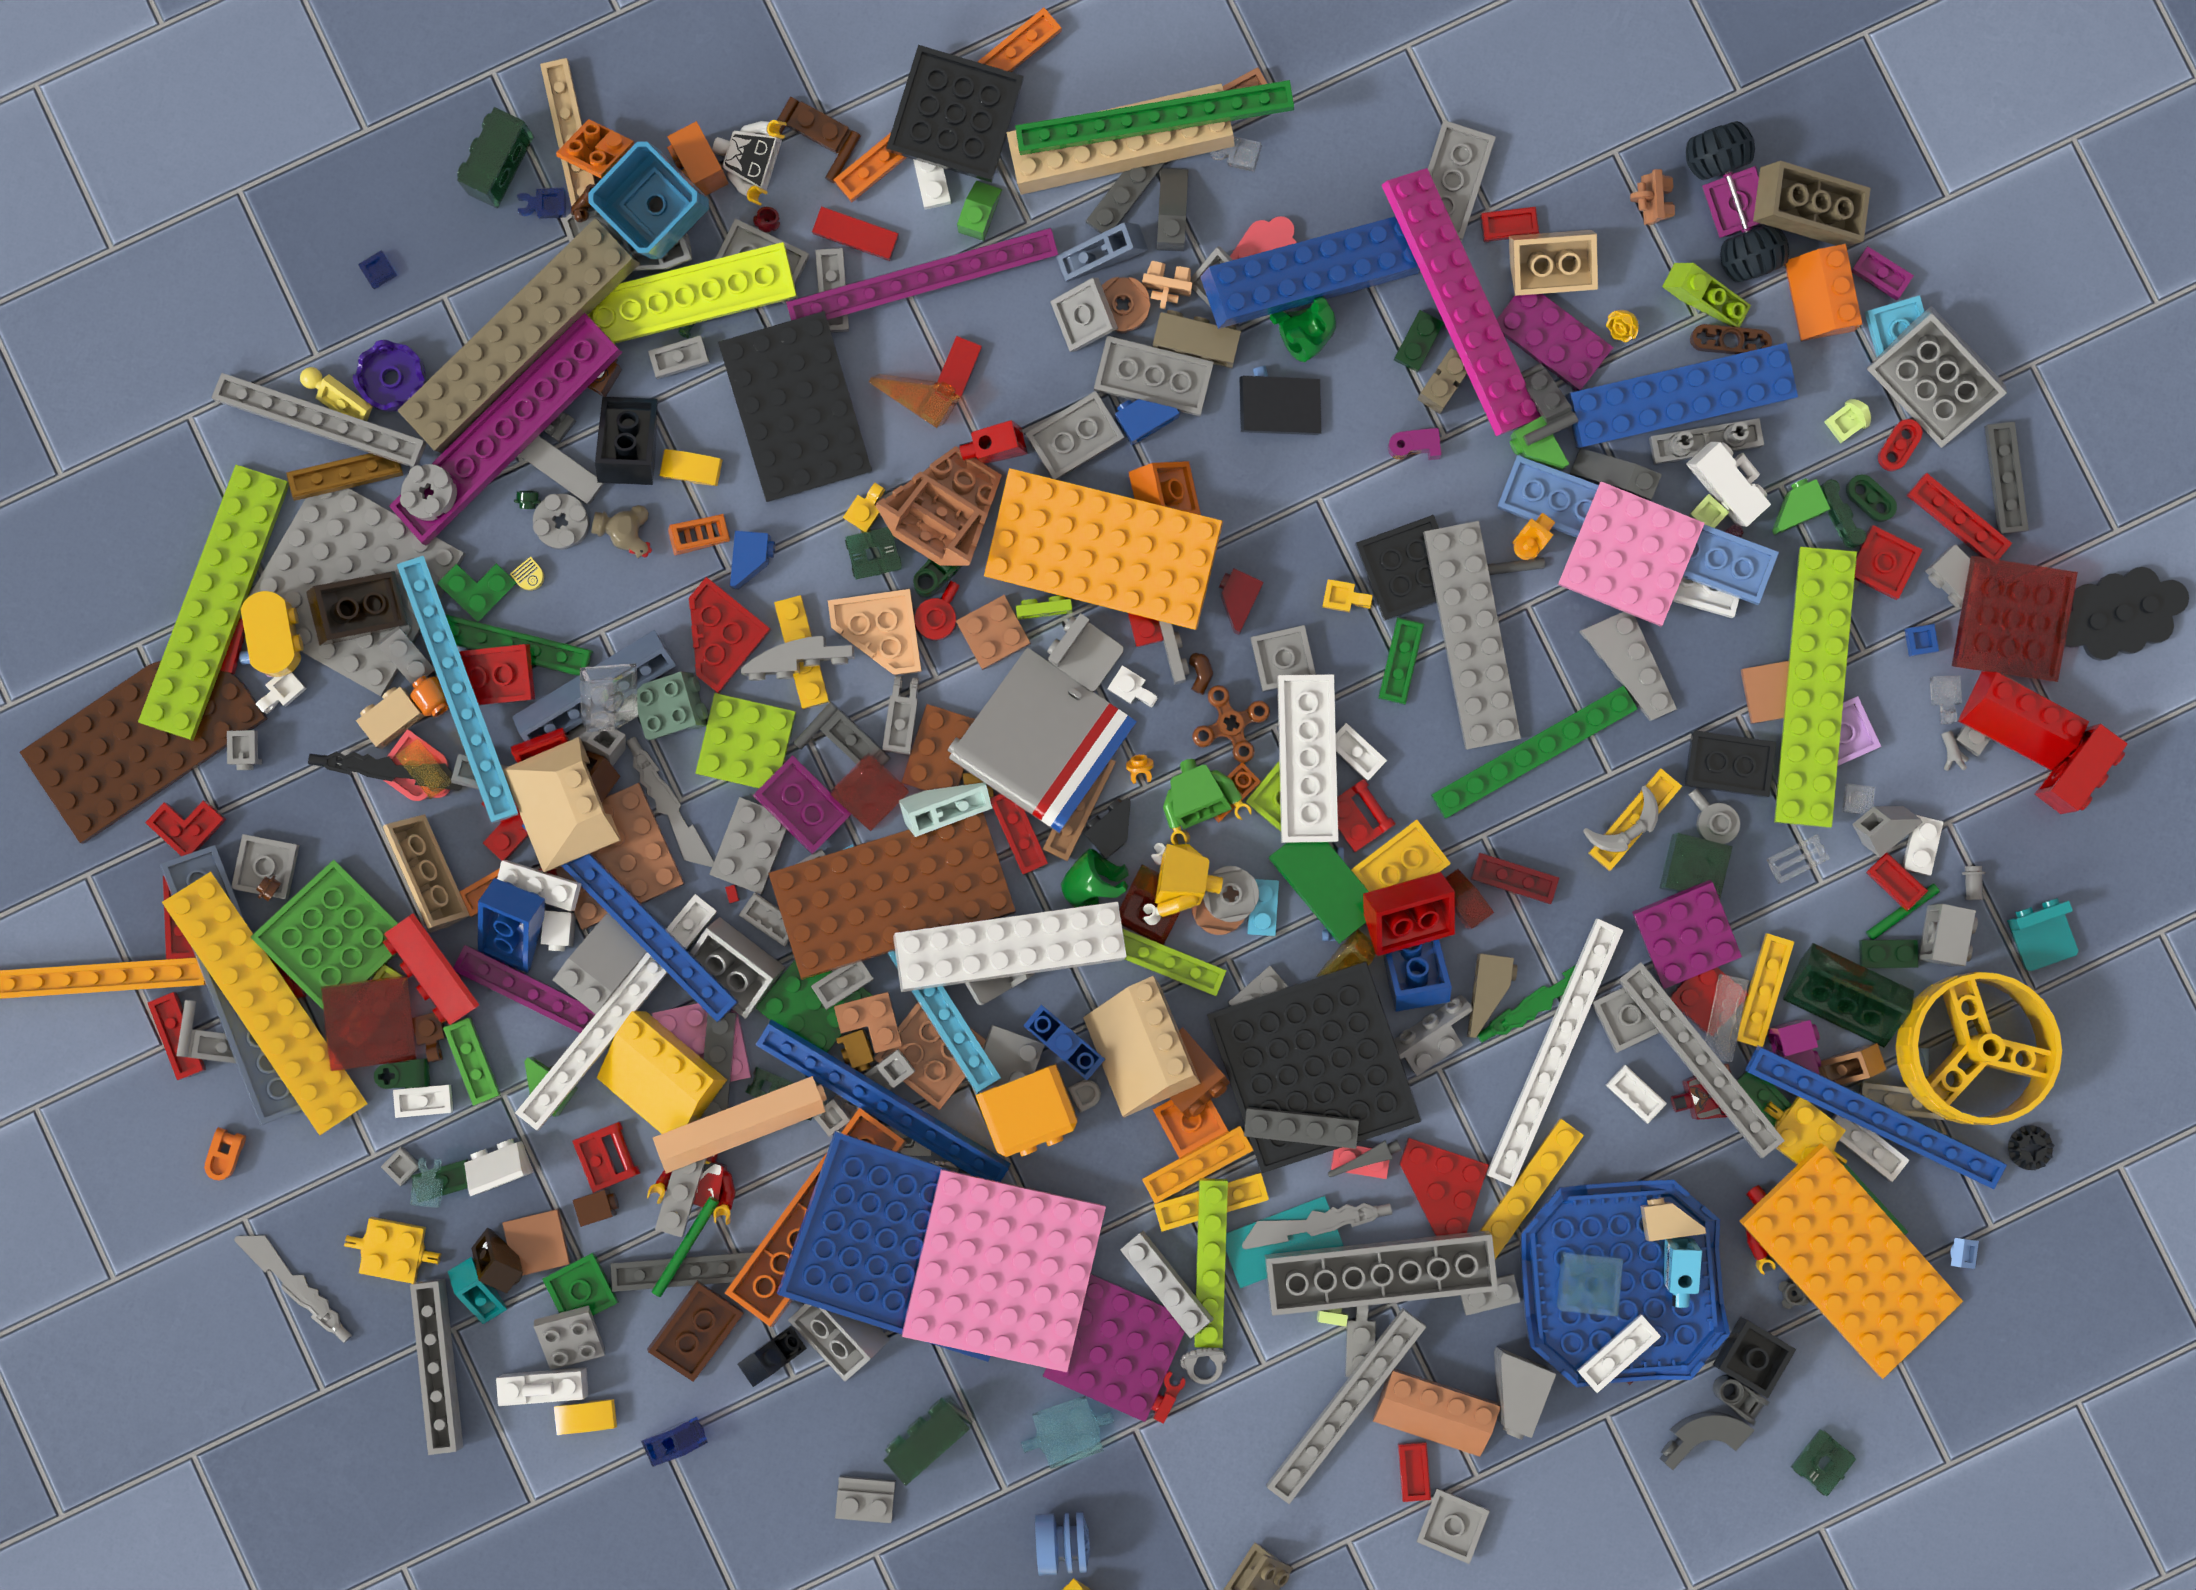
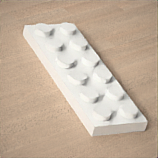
M1334 674L1278 675L1281 843L1338 842Z

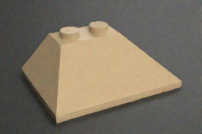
M580 737L502 769L543 873L621 841L611 814H606L586 766L590 761Z

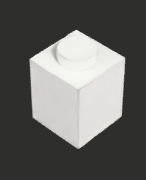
M545 911L542 923L541 944L548 945V950L565 952V946L573 947L575 913Z

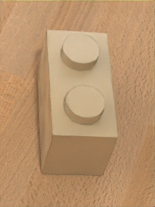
M402 687L389 689L383 694L381 702L364 708L360 712L361 717L356 720L377 748L383 749L425 717L410 699V693Z

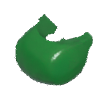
M1322 296L1314 299V303L1309 308L1298 311H1282L1270 315L1272 323L1274 325L1279 324V332L1286 348L1298 361L1306 362L1316 356L1334 335L1336 329L1335 314L1326 298Z
M1088 849L1077 859L1061 882L1063 895L1075 908L1099 904V897L1117 898L1127 891L1128 884L1126 881H1122L1114 887L1104 882L1099 875L1105 876L1111 881L1119 882L1129 876L1126 865L1116 866L1106 860L1096 850Z

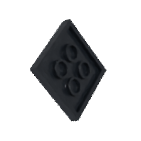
M1434 515L1355 543L1384 621L1437 602L1423 534L1424 531L1439 529Z

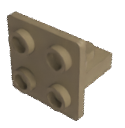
M1254 1542L1224 1590H1279L1289 1580V1574L1293 1567L1280 1561L1260 1544Z

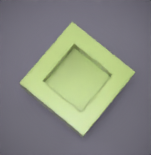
M1708 494L1688 516L1715 528L1729 511Z
M1342 1308L1320 1310L1317 1313L1318 1322L1347 1326L1348 1315L1346 1312H1342Z

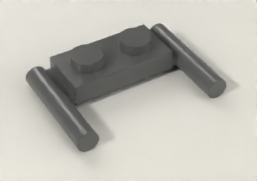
M1542 363L1521 372L1526 383L1525 387L1535 403L1536 409L1547 424L1523 436L1527 446L1578 422L1576 414L1572 412L1571 405L1547 369H1544Z
M832 702L820 712L793 742L802 750L815 734L821 730L864 772L846 790V793L853 799L891 759L873 739Z

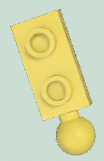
M314 367L305 368L301 372L300 381L302 385L308 389H318L316 399L331 410L368 421L373 406L330 374L323 378L321 372Z

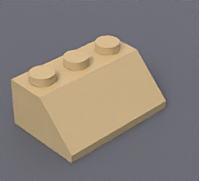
M1580 230L1509 236L1510 267L1515 296L1598 289L1597 234L1594 231Z

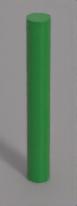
M1934 883L1926 888L1928 892L1908 912L1902 906L1866 931V934L1871 940L1876 939L1940 892L1939 888Z

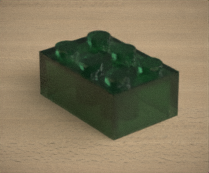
M494 107L491 114L488 113L483 120V130L479 138L476 137L472 141L469 150L471 154L467 161L460 165L457 172V181L468 195L498 209L534 135L523 120Z
M951 1396L946 1400L942 1397L929 1408V1415L925 1419L919 1416L908 1426L906 1430L908 1434L902 1438L899 1434L887 1445L885 1449L887 1453L883 1461L905 1486L970 1430L973 1421Z

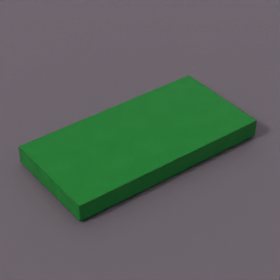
M1328 842L1286 843L1269 856L1268 859L1339 944L1366 924L1363 893L1369 891Z

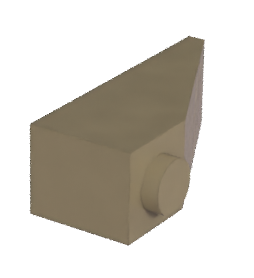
M1477 954L1471 1000L1473 1011L1470 1012L1467 1037H1477L1511 986V981L1516 980L1517 964H1513L1514 958Z

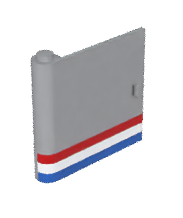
M1027 647L961 739L956 737L947 751L951 753L949 756L950 760L1060 834L1137 721L1093 691L1085 688Z

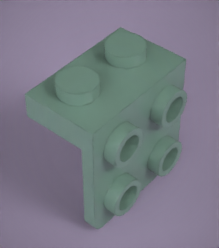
M678 672L645 683L639 689L632 692L646 739L654 740L687 728L699 729L707 726V708L704 703H701L699 696L700 684L693 673Z

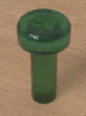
M694 324L680 328L678 333L682 337L689 339L691 336L690 330Z

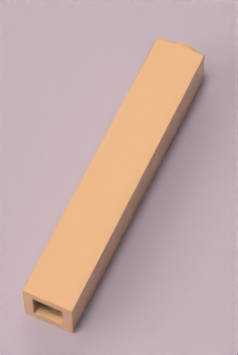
M813 1076L655 1136L653 1141L667 1174L824 1113L823 1101H826L827 1097L822 1084L816 1086Z

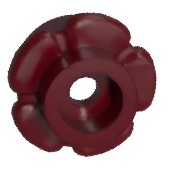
M762 207L758 210L757 215L754 216L753 223L763 232L776 231L780 226L779 214L772 207Z

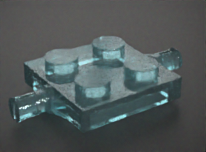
M1086 1396L1033 1413L1032 1417L1037 1428L1036 1437L1021 1442L1024 1453L1041 1448L1046 1455L1050 1469L1104 1451L1099 1437V1427L1115 1423L1112 1411L1095 1416L1089 1408Z

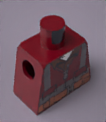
M1723 1063L1731 1073L1729 1063ZM1694 1075L1682 1081L1685 1093L1671 1096V1103L1675 1113L1690 1109L1692 1119L1696 1120L1727 1117Z

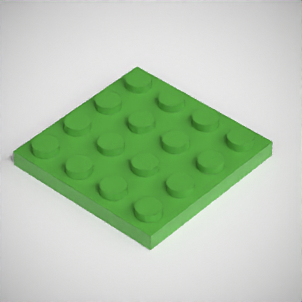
M333 860L261 926L251 938L331 1017L397 954L391 955L383 941L387 939L384 933L398 923Z

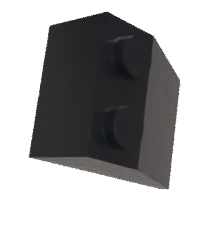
M602 396L595 457L597 483L653 485L658 399Z

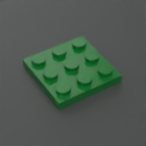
M794 960L756 1009L769 1020L772 1019L828 1053L837 1042L836 1039L840 1038L843 1034L839 1029L834 1006L874 995L862 987L826 1010L811 986L832 973V971L801 980L796 961Z

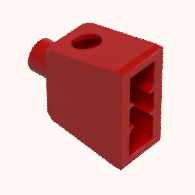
M1012 420L971 432L973 441L959 445L963 460L977 457V460L984 464L1028 454L1022 427Z

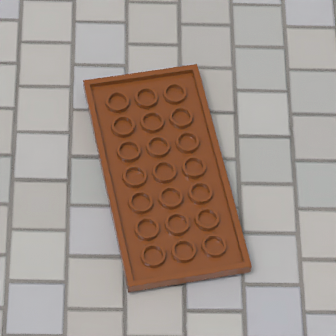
M983 812L917 837L909 829L768 873L801 980L895 951L893 939L895 933L998 919L1016 912Z

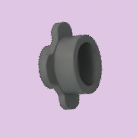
M1780 1282L1778 1289L1782 1292L1783 1300L1781 1303L1783 1307L1790 1309L1793 1305L1805 1306L1809 1303V1298L1794 1282ZM1792 1291H1796L1795 1296H1792Z

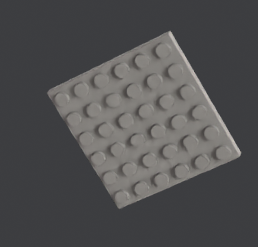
M348 488L305 499L249 596L257 592L269 591L286 599L292 605V608L295 607L297 610L299 623L295 624L297 635L300 634L303 641V651L301 652L382 697L387 692L399 670L379 648L377 643L394 629L320 646L306 592L316 585L395 571L408 621L407 626L400 628L415 643L421 630L397 564L424 556L440 599L444 590L437 582L456 563L460 565L466 554L437 537L425 546L396 514Z

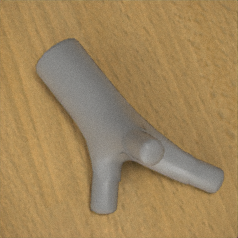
M1948 731L1941 734L1947 749V762L1944 770L1949 771L1953 761L1962 770H1966L1967 766L1964 762L1968 761V757L1959 750L1953 732Z

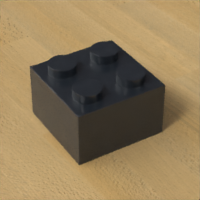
M1740 1317L1715 1359L1713 1366L1769 1398L1796 1349L1752 1322Z

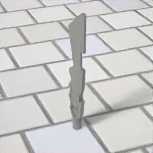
M636 737L627 740L626 743L634 756L633 767L640 772V783L647 788V795L655 799L657 812L668 815L684 860L712 867L714 860L694 825L687 826L679 812L681 803L669 785L658 774V771L661 770L648 752L643 750Z
M1362 1203L1357 1207L1346 1204L1339 1209L1332 1207L1326 1213L1311 1211L1306 1220L1257 1221L1243 1242L1242 1248L1250 1249L1289 1241L1287 1236L1307 1232L1310 1236L1334 1231L1347 1224L1355 1227L1374 1221L1381 1216L1392 1215L1391 1205L1389 1203L1370 1206Z
M266 1235L235 1237V1242L265 1273L270 1269L282 1281L281 1289L300 1306L308 1309L313 1314L311 1316L313 1320L328 1332H333L343 1343L352 1337L341 1324L339 1313L330 1308L328 1299L320 1296L318 1289L309 1287L304 1275H292Z

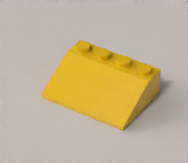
M631 1011L615 1034L597 1075L599 1081L661 1134L699 1120L727 1081L724 1076L646 1011Z

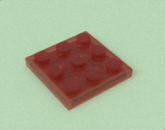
M407 976L321 987L329 1067L331 1071L416 1059Z

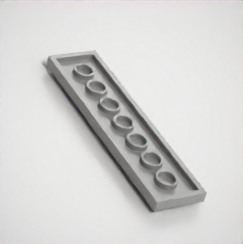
M1479 521L1424 531V540L1465 749L1521 739Z

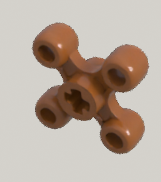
M1221 685L1214 686L1209 690L1207 698L1208 702L1218 711V720L1210 726H1198L1192 734L1193 742L1198 747L1205 748L1210 746L1216 738L1226 737L1232 742V753L1235 760L1239 763H1247L1254 757L1255 750L1253 745L1245 739L1244 728L1249 723H1262L1266 721L1270 715L1269 706L1264 701L1258 700L1254 701L1245 711H1235L1230 706V695L1227 688ZM1214 693H1222L1224 696L1223 700H1215ZM1260 707L1263 709L1264 714L1256 716L1254 709ZM1230 717L1235 718V724L1239 726L1238 729L1233 728L1232 731H1228L1226 729L1227 724L1223 723L1224 720L1229 721ZM1200 732L1207 733L1208 740L1201 741L1198 738V734ZM1242 747L1247 748L1249 752L1245 757L1241 756L1238 752Z

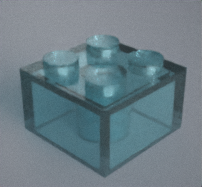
M1562 1251L1557 1308L1561 1311L1618 1317L1623 1259L1615 1256Z

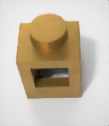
M865 1029L836 1039L838 1044L844 1043L845 1048L841 1049L845 1064H851L852 1068L856 1071L862 1072L870 1069V1062L876 1061Z

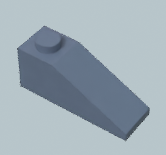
M1124 222L1056 257L1064 279L1068 282L1124 262L1147 251L1148 248L1139 224Z

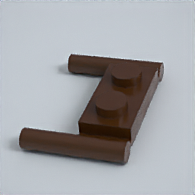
M793 97L788 99L777 121L785 122L786 126L838 154L825 177L831 183H834L833 179L841 173L861 138L859 133L850 130L844 124L802 101L799 102ZM782 125L780 127V134H782L786 126Z

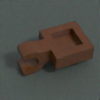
M434 1013L411 1018L417 1045L426 1044L428 1062L443 1060L439 1041L447 1039L443 1030L444 1024H441Z

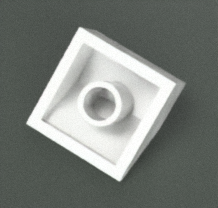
M509 1139L497 1144L498 1150L488 1153L487 1149L470 1155L472 1160L464 1163L470 1196L483 1193L534 1173L522 1141L514 1143L513 1139Z

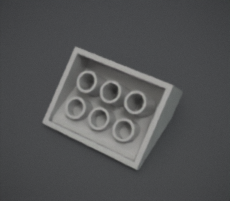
M1932 306L1914 320L1867 367V370L1941 448L2007 393L2006 385Z

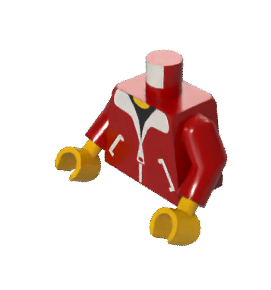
M716 1154L708 1157L693 1204L703 1207L709 1196L716 1198L719 1203L713 1212L714 1222L717 1223V1218L724 1215L726 1216V1225L731 1222L730 1210L732 1209L736 1191L732 1174L727 1171V1165L716 1162L718 1156ZM663 1170L656 1184L649 1187L647 1198L650 1197L651 1193H658L660 1197L657 1204L662 1203L672 1172L666 1174L665 1170Z

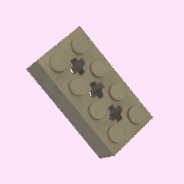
M1777 161L1760 167L1753 221L1836 246L1846 244L1847 247L1864 242L1871 188L1787 162Z

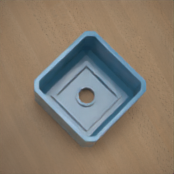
M647 141L636 142L588 193L589 204L638 253L650 259H662L709 210V199L661 150ZM655 197H660L663 201V207L659 212H652L649 208L651 199Z

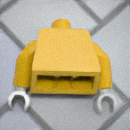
M1157 843L1154 846L1158 854H1152L1151 857L1157 865H1160L1155 903L1158 906L1155 908L1152 904H1146L1143 907V911L1146 914H1151L1143 918L1147 924L1155 925L1160 921L1161 916L1165 917L1200 905L1205 891L1220 894L1223 877L1208 875L1209 859L1203 857L1190 844H1167L1165 847L1162 843Z

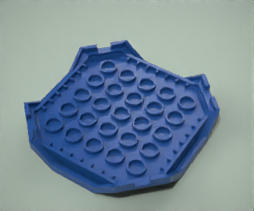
M1673 1179L1559 1187L1521 1232V1272L1525 1319L1530 1347L1577 1388L1590 1386L1577 1370L1641 1314L1661 1337L1609 1383L1647 1380H1692L1705 1365L1704 1362L1730 1335L1724 1306L1720 1264V1219ZM1664 1198L1665 1202L1673 1203L1705 1227L1706 1234L1678 1237L1693 1238L1702 1250L1699 1293L1690 1294L1689 1307L1679 1308L1672 1306V1293L1668 1291L1664 1284L1665 1239L1656 1241L1645 1240L1640 1206L1648 1205V1199Z

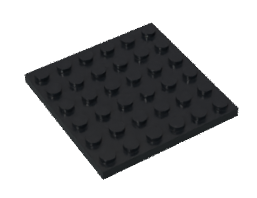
M1367 961L1207 1014L1244 1124L1247 1107L1359 1119L1357 1142L1422 1121ZM1249 1137L1261 1173L1342 1148Z

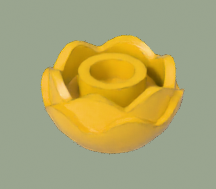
M1616 310L1608 316L1606 327L1610 330L1611 336L1614 339L1628 342L1636 338L1639 324L1633 313L1626 310Z

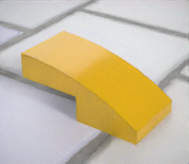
M664 449L659 476L689 481L694 484L718 486L723 460L701 454Z
M614 1399L554 1406L557 1435L599 1431L617 1427Z

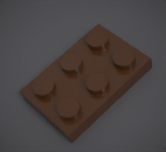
M697 1280L649 1345L647 1351L694 1382L744 1313L740 1308Z

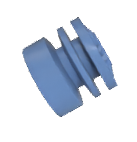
M1076 1512L1077 1525H1070V1514L1065 1513L1063 1526H1057L1054 1513L1035 1515L1039 1576L1057 1575L1059 1561H1065L1068 1574H1073V1560H1079L1080 1573H1087L1090 1557L1089 1527L1086 1524L1083 1512Z

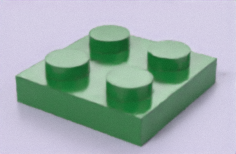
M594 1252L542 1279L559 1313L589 1306L592 1316L619 1303Z

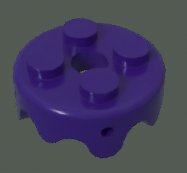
M379 340L359 356L357 371L353 374V383L363 399L370 405L382 411L395 412L426 383V371L419 356L408 346L389 340ZM389 371H397L399 376L397 382L392 385L386 384L385 375Z

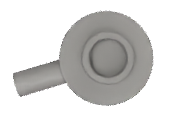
M1698 788L1688 794L1701 810L1696 826L1700 837L1704 841L1712 845H1723L1729 843L1737 836L1740 829V819L1737 812L1731 806L1723 803L1710 805Z

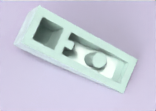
M985 783L925 790L899 800L904 822L915 837L992 809Z

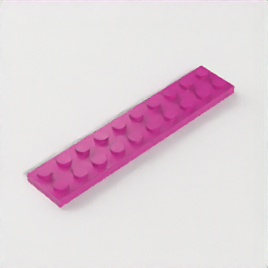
M1425 168L1387 180L1381 186L1495 435L1499 436L1520 428L1541 417L1525 387V380L1428 169Z

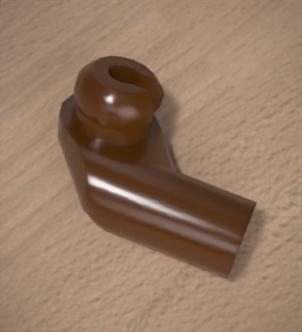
M594 184L588 185L583 194L571 207V214L574 215V219L577 222H584L589 218L587 211L592 206L589 204L588 193L595 186Z
M1193 653L1189 658V664L1195 668L1198 676L1191 690L1204 695L1213 676V670L1205 654Z

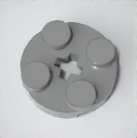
M437 465L413 466L402 484L401 505L413 516L421 520L433 521L438 519L436 518L437 516H440L442 513L446 514L453 507L457 496L456 484L453 483L449 472ZM431 486L434 493L433 495H428L427 499H425L424 491Z
M550 494L546 496L537 506L533 515L534 532L544 544L554 549L563 550L581 543L589 530L590 522L585 507L578 499L568 494ZM562 514L566 515L565 520L568 521V525H562L560 529H557V523L554 521L555 518L560 517Z
M1226 866L1219 868L1212 875L1223 877L1221 892L1217 894L1205 891L1203 897L1205 907L1215 918L1224 922L1243 920L1255 909L1259 899L1258 885L1247 871L1239 867ZM1228 886H1232L1233 890H1238L1239 896L1234 898L1235 902H1229L1228 898H1223V893L1227 892Z

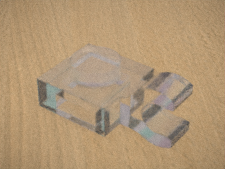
M1961 676L1931 677V705H1940L1941 724L1957 722V712L1954 705L1962 703Z

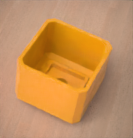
M1057 1063L975 1095L996 1151L1005 1157L1020 1152L1022 1157L1037 1151L1036 1145L1046 1142L1047 1146H1051L1061 1142L1064 1139L1063 1135L1072 1132L1078 1121Z

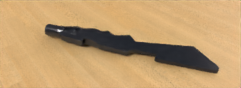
M337 751L330 755L309 754L308 765L322 766L327 770L351 775V772H358L366 777L391 782L396 777L415 779V785L457 791L462 789V785L451 783L453 773L446 764L396 765L390 756L375 759L369 754L362 756L353 752L343 755Z

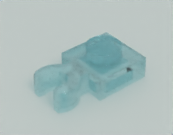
M421 1157L418 1161V1168L422 1175L421 1177H413L410 1205L439 1208L441 1205L443 1179L435 1178V1176L441 1169V1159H435L434 1167L428 1169L425 1164L426 1157Z

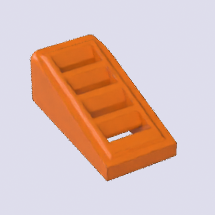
M724 514L671 524L668 528L674 555L689 553L730 541ZM716 523L719 537H714L711 524ZM703 526H705L708 539L705 540L701 531ZM692 529H694L697 539L695 542H692L690 534ZM680 532H683L686 542L685 544H681L679 537Z

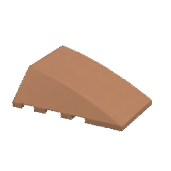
M955 446L931 463L925 471H920L913 476L912 480L907 484L896 488L886 499L882 498L875 506L892 535L940 566H969L1002 475L976 458L963 460L960 448Z

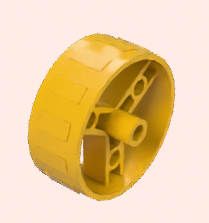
M1971 972L1946 977L1928 986L1914 998L1904 1012L1898 1027L1896 1056L1904 1083L1913 1097L1926 1109L1946 1120L1960 1124L1995 1125L2009 1122L2029 1113L2045 1099L2054 1086L2060 1070L2062 1044L2060 1031L2053 1013L2045 1001L2030 987L2014 978L2001 974ZM1976 982L1996 987L2008 994L2021 1006L2030 1020L2035 1034L2036 1047L2005 1040L1996 1034H1992ZM1942 995L1956 1040L1952 1044V1052L1926 1079L1919 1058L1918 1042L1920 1028L1927 1011L1935 1000ZM1964 1001L1969 1005V1012L1967 1015H1965L1961 1009V1005ZM1968 1020H1973L1978 1035H1969ZM2018 1052L2023 1057V1062L2020 1066L2015 1060ZM1959 1062L1965 1064L1972 1063L1965 1071L1958 1067ZM1985 1066L2031 1077L2028 1086L2021 1096L2010 1106L1993 1115L1976 1117L1962 1113L1950 1106ZM1949 1072L1954 1077L1952 1086H1949L1946 1082V1076Z

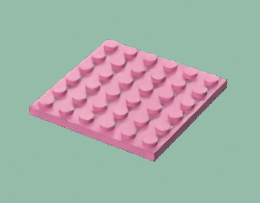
M941 1169L902 1337L1067 1372L1106 1206Z

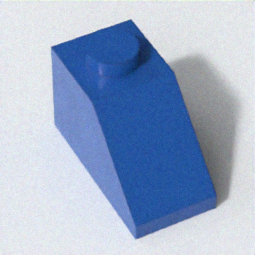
M1141 399L1135 402L1128 400L1117 407L1118 412L1115 413L1117 423L1132 446L1179 418L1177 408Z
M735 531L730 586L733 589L739 590L769 565V558H774L775 541H771L768 533Z

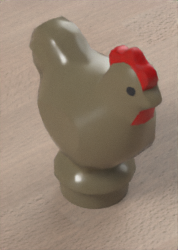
M634 506L630 511H621L613 517H608L604 511L603 513L595 512L591 530L592 534H597L598 537L604 534L609 535L616 548L627 550L631 554H635L637 558H646L652 552L650 543L644 542L638 537L639 528L647 521L649 512L644 506Z

